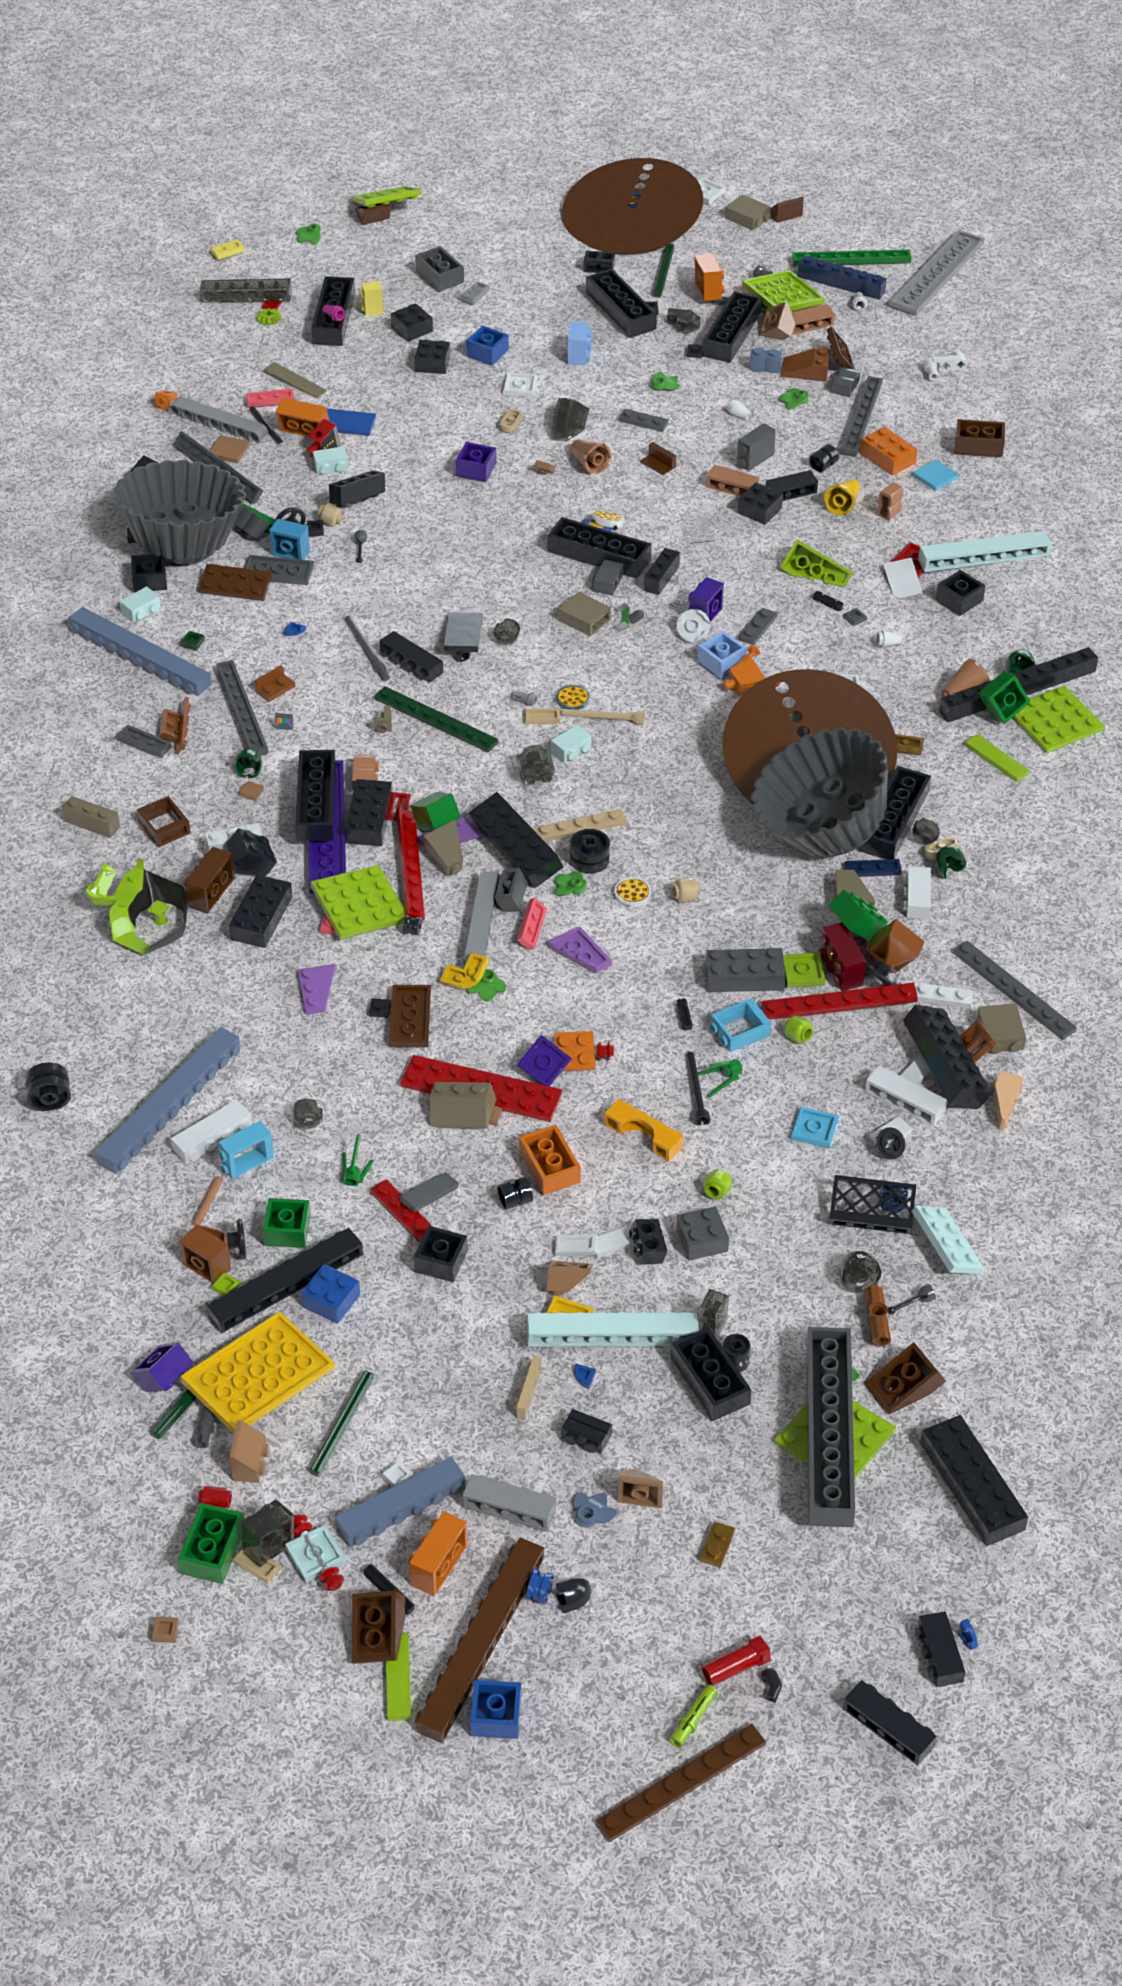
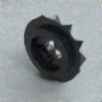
M893 1127L884 1128L879 1131L880 1133L875 1137L877 1139L875 1146L879 1150L878 1154L884 1156V1159L900 1157L905 1150V1139L902 1133ZM894 1139L891 1144L892 1147L886 1148L887 1140Z

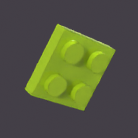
M820 952L783 955L787 988L825 985L826 980Z

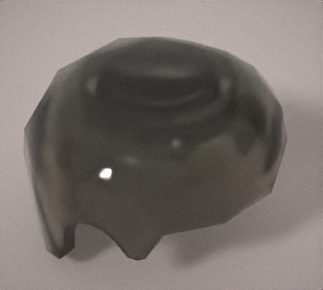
M505 618L502 623H497L493 632L495 639L502 645L515 643L520 635L519 623L509 618Z
M923 817L919 821L916 820L912 834L920 844L928 845L937 841L940 830L935 822Z
M299 1099L294 1103L293 1119L300 1127L311 1129L317 1127L322 1122L323 1110L318 1108L314 1099Z

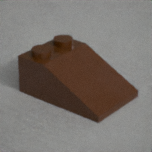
M913 1342L867 1380L865 1385L885 1410L892 1414L930 1395L944 1384L946 1380Z
M396 1590L352 1594V1664L397 1661L405 1621V1595Z

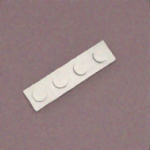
M897 980V984L912 983L911 981ZM914 982L918 1001L971 1008L973 990Z

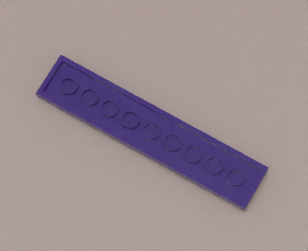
M336 760L334 840L309 841L310 894H314L310 887L311 881L346 873L343 760Z

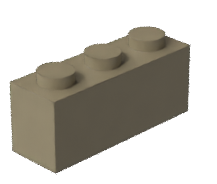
M71 796L62 806L64 822L111 838L120 828L119 816L116 811Z

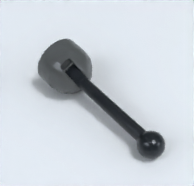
M357 530L354 533V540L359 544L356 561L357 563H362V544L367 540V533L364 530Z
M930 1284L922 1286L918 1291V1296L895 1307H888V1313L893 1315L896 1310L918 1300L922 1302L933 1301L936 1299L935 1292Z

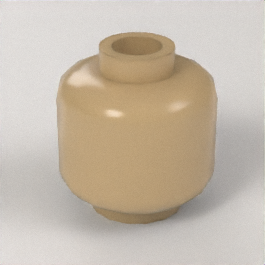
M326 503L321 506L318 517H320V520H323L324 524L333 527L337 523H341L343 514H341L340 507Z
M692 877L677 879L671 887L672 896L680 903L694 901L698 893H700V885Z

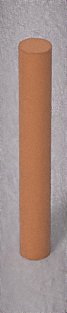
M215 1177L192 1222L193 1226L201 1225L223 1182L221 1177Z

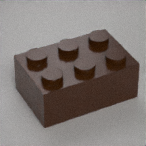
M957 419L955 454L1003 457L1005 422Z
M212 847L208 853H205L202 861L195 866L194 871L184 882L189 908L206 914L209 913L235 879L232 853L216 847Z

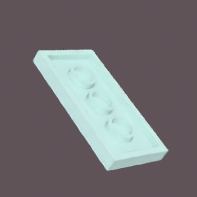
M914 1207L912 1210L913 1215L949 1272L979 1274L984 1268L979 1262V1258L970 1248L969 1242L964 1238L960 1228L955 1224L946 1208Z

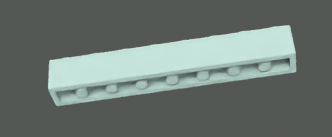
M1045 531L922 546L920 547L918 561L924 572L1023 560L1049 555L1051 541Z
M537 1312L528 1313L527 1318L528 1347L671 1346V1343L699 1331L697 1313Z

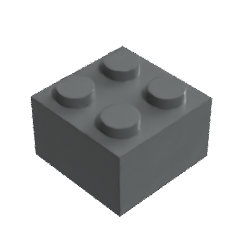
M716 1206L677 1215L676 1230L689 1261L728 1252L729 1236Z

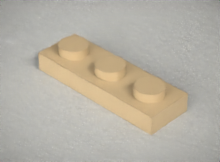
M533 1355L531 1363H527L525 1376L527 1377L526 1380L521 1381L519 1389L521 1395L520 1398L516 1397L514 1403L517 1419L526 1420L542 1370V1357Z

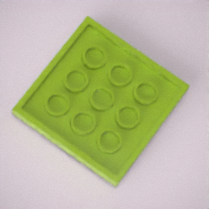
M401 186L354 195L351 198L352 202L357 203V205L374 207L376 203L385 205L389 204L390 201H404L403 198L416 199L418 198L417 195L422 194L419 188Z
M791 270L742 280L741 286L752 295L762 297V303L768 308L788 302L790 310L793 312L824 304L825 298Z
M1065 685L1030 698L1031 702L1013 717L1046 753L1105 730V725Z
M379 865L311 881L310 887L340 940L404 923V907Z
M853 1400L855 1480L896 1431V1426ZM807 1403L777 1436L774 1444L808 1464Z

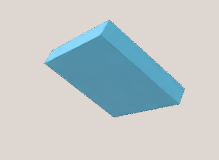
M935 459L914 471L913 477L934 491H937L958 479V473Z
M800 1107L791 1134V1140L830 1148L839 1116Z

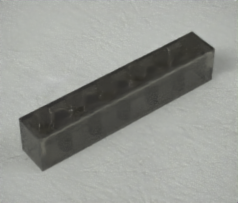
M291 278L202 280L200 285L201 302L291 301L292 296Z

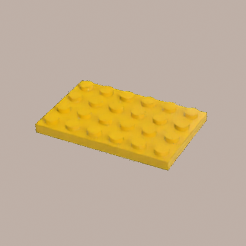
M279 1311L181 1375L180 1382L235 1434L237 1420L252 1425L335 1369V1362Z

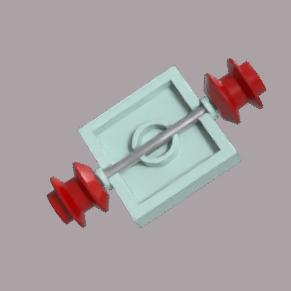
M294 1515L289 1520L287 1528L292 1531V1536L297 1539L285 1544L288 1554L306 1583L319 1577V1581L324 1583V1590H338L344 1581L343 1575L339 1574L338 1567L346 1563L345 1556L326 1525L311 1531L312 1524L307 1522L308 1517L306 1515Z

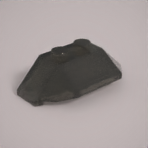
M558 398L553 416L551 440L567 442L584 431L589 408L575 399Z

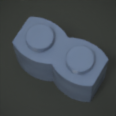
M762 348L751 349L749 370L754 372L780 373L782 352L776 349L767 351Z

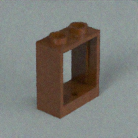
M169 796L136 809L138 822L158 847L191 834L189 820ZM168 812L175 820V822L159 829H155L149 822Z

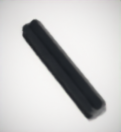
M369 1564L364 1568V1575L380 1591L396 1590L403 1594L373 1564ZM405 1596V1615H409L414 1611L415 1605Z

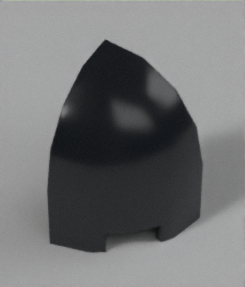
M575 1578L556 1583V1596L563 1614L577 1610L589 1601L591 1586L586 1579Z

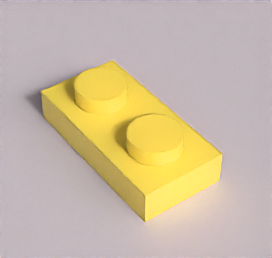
M238 240L211 248V253L217 260L244 252V246Z

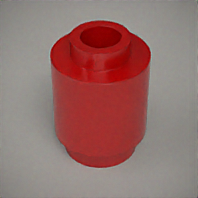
M204 1486V1489L199 1491L198 1503L220 1508H230L232 1491L227 1490V1488Z

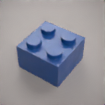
M483 325L466 340L467 356L490 365L497 362L509 350L508 334Z
M323 1264L301 1292L302 1307L338 1324L360 1296L359 1280Z
M474 1680L470 1722L471 1736L518 1739L522 1698L521 1682Z

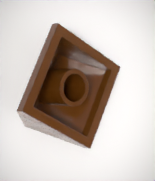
M803 196L777 203L770 208L771 217L779 223L803 216Z
M376 203L374 207L361 206L355 208V212L362 225L390 219V203L385 205Z

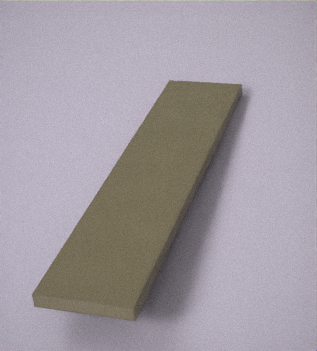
M276 362L264 368L265 372L315 398H319L327 392L326 389Z

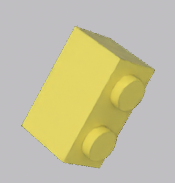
M380 282L361 283V289L359 290L360 298L362 299V302H360L361 312L364 311L365 316L383 314V297Z

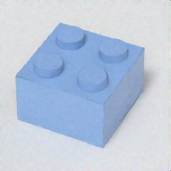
M570 323L568 364L586 365L587 360H590L592 329H589V323Z
M724 631L698 645V662L719 678L728 675L730 668L737 664L745 654L747 655V648Z

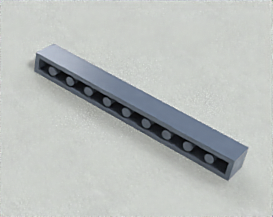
M81 607L68 617L72 632L79 633L85 639L96 642L98 646H103L109 649L110 652L117 653L123 659L134 662L136 666H141L147 669L148 672L160 676L161 679L172 682L176 687L185 689L189 694L193 693L199 696L212 685L209 672L84 607Z
M220 1027L95 1151L97 1164L114 1174L120 1169L123 1170L127 1166L128 1161L133 1156L136 1157L140 1153L141 1148L146 1143L149 1144L153 1140L154 1135L158 1131H162L166 1123L171 1118H175L179 1110L184 1105H188L191 1098L196 1093L201 1092L209 1080H213L216 1072L220 1068H224L233 1055L236 1056L239 1053V1036Z

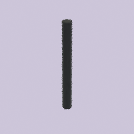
M254 406L250 407V412L261 424L266 426L268 433L277 444L283 443V440Z

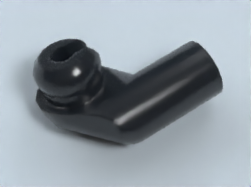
M764 1669L761 1672V1678L764 1682H768L770 1686L765 1699L776 1703L782 1689L781 1679L775 1669Z

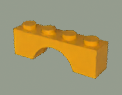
M617 1099L604 1113V1125L619 1134L637 1130L649 1135L653 1140V1153L668 1162L683 1147V1135L679 1131L664 1125L663 1122L657 1121L627 1102Z

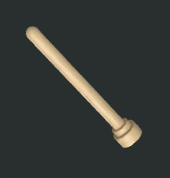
M571 709L561 710L562 716L631 720L638 725H643L645 719V711L639 710L633 712V714Z

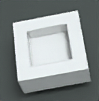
M400 1461L383 1473V1479L392 1487L414 1476Z

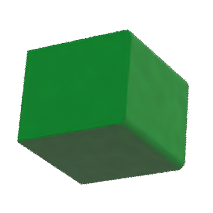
M435 792L410 805L417 826L422 831L432 832L453 820L456 821L461 818L452 793Z

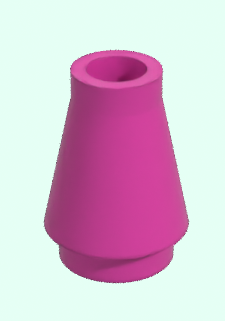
M325 305L323 307V313L334 321H341L345 316V311L340 306Z

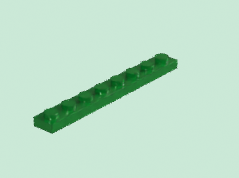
M910 249L792 252L793 266H798L799 261L804 255L839 265L911 263L912 258Z

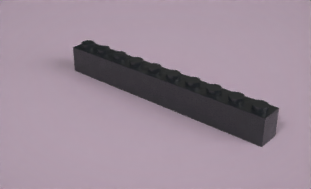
M1090 647L1011 674L1016 676L1026 695H1030L1096 672L1098 656ZM993 680L941 697L939 713L949 723L987 710L978 693Z

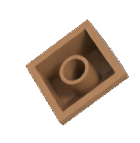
M237 1420L229 1457L233 1481L259 1483L260 1476L265 1475L266 1463L264 1462V1457L269 1456L270 1445L266 1444V1437L263 1433L240 1420Z

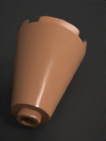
M577 439L570 447L571 453L587 472L599 474L608 468L609 458L611 459L612 455L607 445Z
M969 658L964 661L944 686L941 696L944 697L988 682L990 678L982 665L977 666L975 664L976 660Z

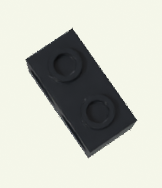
M586 250L583 260V272L599 273L611 268L614 270L615 253Z
M635 1219L632 1228L629 1229V1238L634 1241L633 1252L634 1256H637L639 1265L663 1263L667 1254V1247L659 1219Z

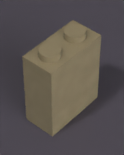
M742 194L725 207V219L754 230L770 219L771 206Z
M577 592L574 596L570 597L557 611L558 621L589 637L611 620V607L581 592Z
M1016 1003L978 1006L976 1019L984 1025L991 1036L998 1042L995 1048L992 1047L986 1053L992 1052L997 1054L1003 1051L1018 1052L1024 1050L1026 1035Z

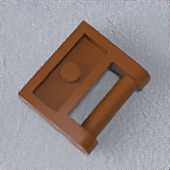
M976 1020L960 1035L970 1053L984 1040L987 1041L972 1055L975 1063L988 1050L998 1045V1042L979 1020Z

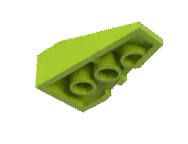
M796 539L780 566L782 570L792 576H804L813 581L818 579L825 583L842 587L847 585L853 575L852 571Z

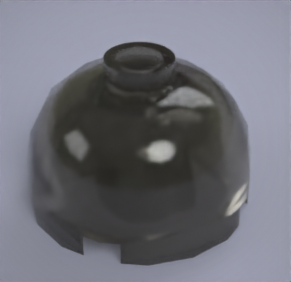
M853 1251L843 1257L839 1264L838 1273L841 1283L852 1293L863 1292L860 1288L877 1284L881 1279L882 1271L878 1261L870 1253ZM856 1282H865L862 1286H856Z

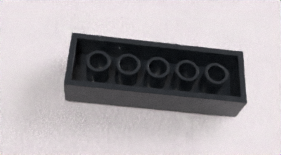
M612 268L586 276V293L630 338L657 329V313Z
M324 277L311 328L313 344L343 345L355 297V278ZM325 305L340 306L345 311V316L341 321H334L323 313V307Z
M733 291L703 339L702 356L731 362L762 313V297Z
M564 517L560 518L547 535L549 552L595 566H601L604 560L623 563V574L635 578L640 576L651 560L652 543Z
M299 750L295 821L297 841L334 840L335 750Z
M901 766L896 767L887 784L885 817L871 838L859 847V851L886 859H895L930 791L931 775Z
M495 792L468 813L474 825L515 869L520 868L525 879L533 888L538 887L563 868L558 855L498 792Z
M915 1004L902 1021L949 1105L972 1109L981 1108L992 1092L980 1073V1069L973 1061L972 1055L965 1047L964 1041L957 1033L956 1027L949 1019L948 1013L942 1008Z
M961 1415L922 1430L921 1446L986 1546L1026 1530L1028 1515Z

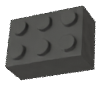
M441 246L415 255L416 271L438 291L464 282V266Z

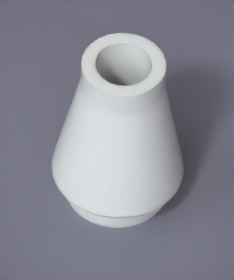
M857 292L854 295L853 308L858 311L864 310L868 302L861 292Z
M739 400L731 401L728 406V411L731 415L745 420L751 417L752 412Z
M883 630L876 634L877 646L887 647L901 645L902 643L901 634Z

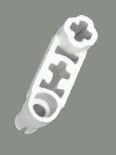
M957 350L951 356L928 358L923 362L925 372L928 373L929 379L936 381L939 378L938 372L963 370L967 367V361L964 353Z

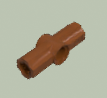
M875 1284L864 1289L868 1314L867 1322L870 1326L872 1344L877 1345V1347H884L891 1343L887 1318L888 1308L885 1305L883 1288Z

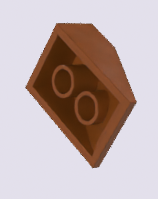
M813 348L784 357L780 377L826 382L830 367L831 349Z

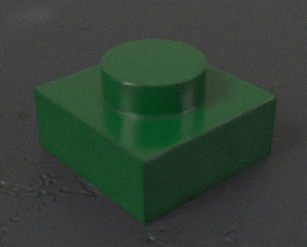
M189 631L182 639L181 644L183 647L198 650L205 641V637L203 634Z

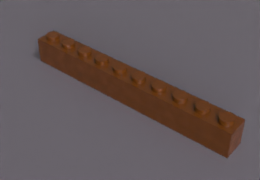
M521 1537L516 1545L513 1544L508 1553L509 1558L500 1565L497 1579L491 1581L488 1588L489 1593L486 1598L481 1599L477 1615L471 1617L468 1623V1631L465 1635H461L457 1644L458 1649L455 1654L451 1653L445 1672L439 1674L435 1690L429 1692L426 1698V1706L417 1713L415 1718L417 1733L437 1742H444L474 1687V1680H478L526 1593L533 1571L539 1569L544 1560L543 1546Z

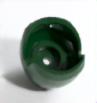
M1024 649L1012 652L1006 661V669L1010 674L1036 665L1032 654Z
M245 748L238 752L235 763L238 775L243 778H255L259 775L262 768V757L256 749ZM247 768H253L255 770V772L252 773L254 775H244L243 773H245L244 770Z
M945 846L935 856L936 870L939 876L947 879L946 871L948 868L959 872L966 867L967 861L965 856L956 846Z

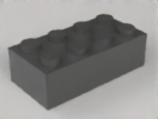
M782 948L706 950L708 992L784 991L785 968Z

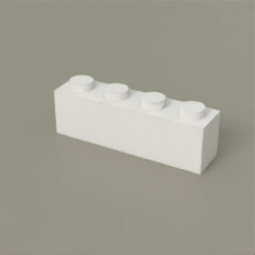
M878 1065L866 1080L865 1092L932 1126L946 1112L947 1099L909 1081L907 1078L893 1073L889 1069Z
M236 1099L172 1137V1150L185 1164L191 1161L194 1162L206 1152L215 1150L219 1145V1141L252 1125L251 1113Z

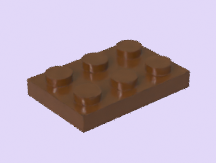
M832 326L826 329L828 333L827 339L834 353L833 358L837 363H841V367L855 370L848 345Z

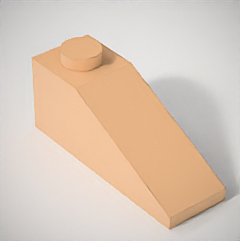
M1001 1070L999 1077L994 1078L992 1088L994 1089L993 1097L999 1128L1004 1131L1022 1091L1024 1077Z

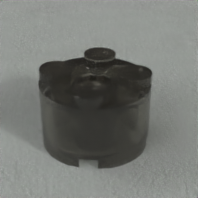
M532 745L524 748L520 755L519 753L516 755L520 779L526 786L534 785L537 781H542L543 783L552 781L555 768L548 748L546 750L541 745Z

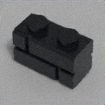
M575 1409L571 1410L562 1426V1439L570 1445H580L590 1453L597 1452L602 1454L612 1436L611 1423Z

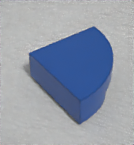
M290 622L283 631V635H299L306 630V626Z
M576 1363V1380L581 1386L589 1389L596 1374V1369Z
M966 1618L960 1622L958 1635L968 1649L973 1650L978 1647V1641L972 1625Z

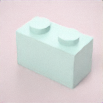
M345 447L313 451L317 475L349 470Z
M145 587L120 601L121 613L133 623L160 609L159 596L148 587Z
M579 725L551 740V753L564 763L574 760L579 754L587 752L591 748V735Z

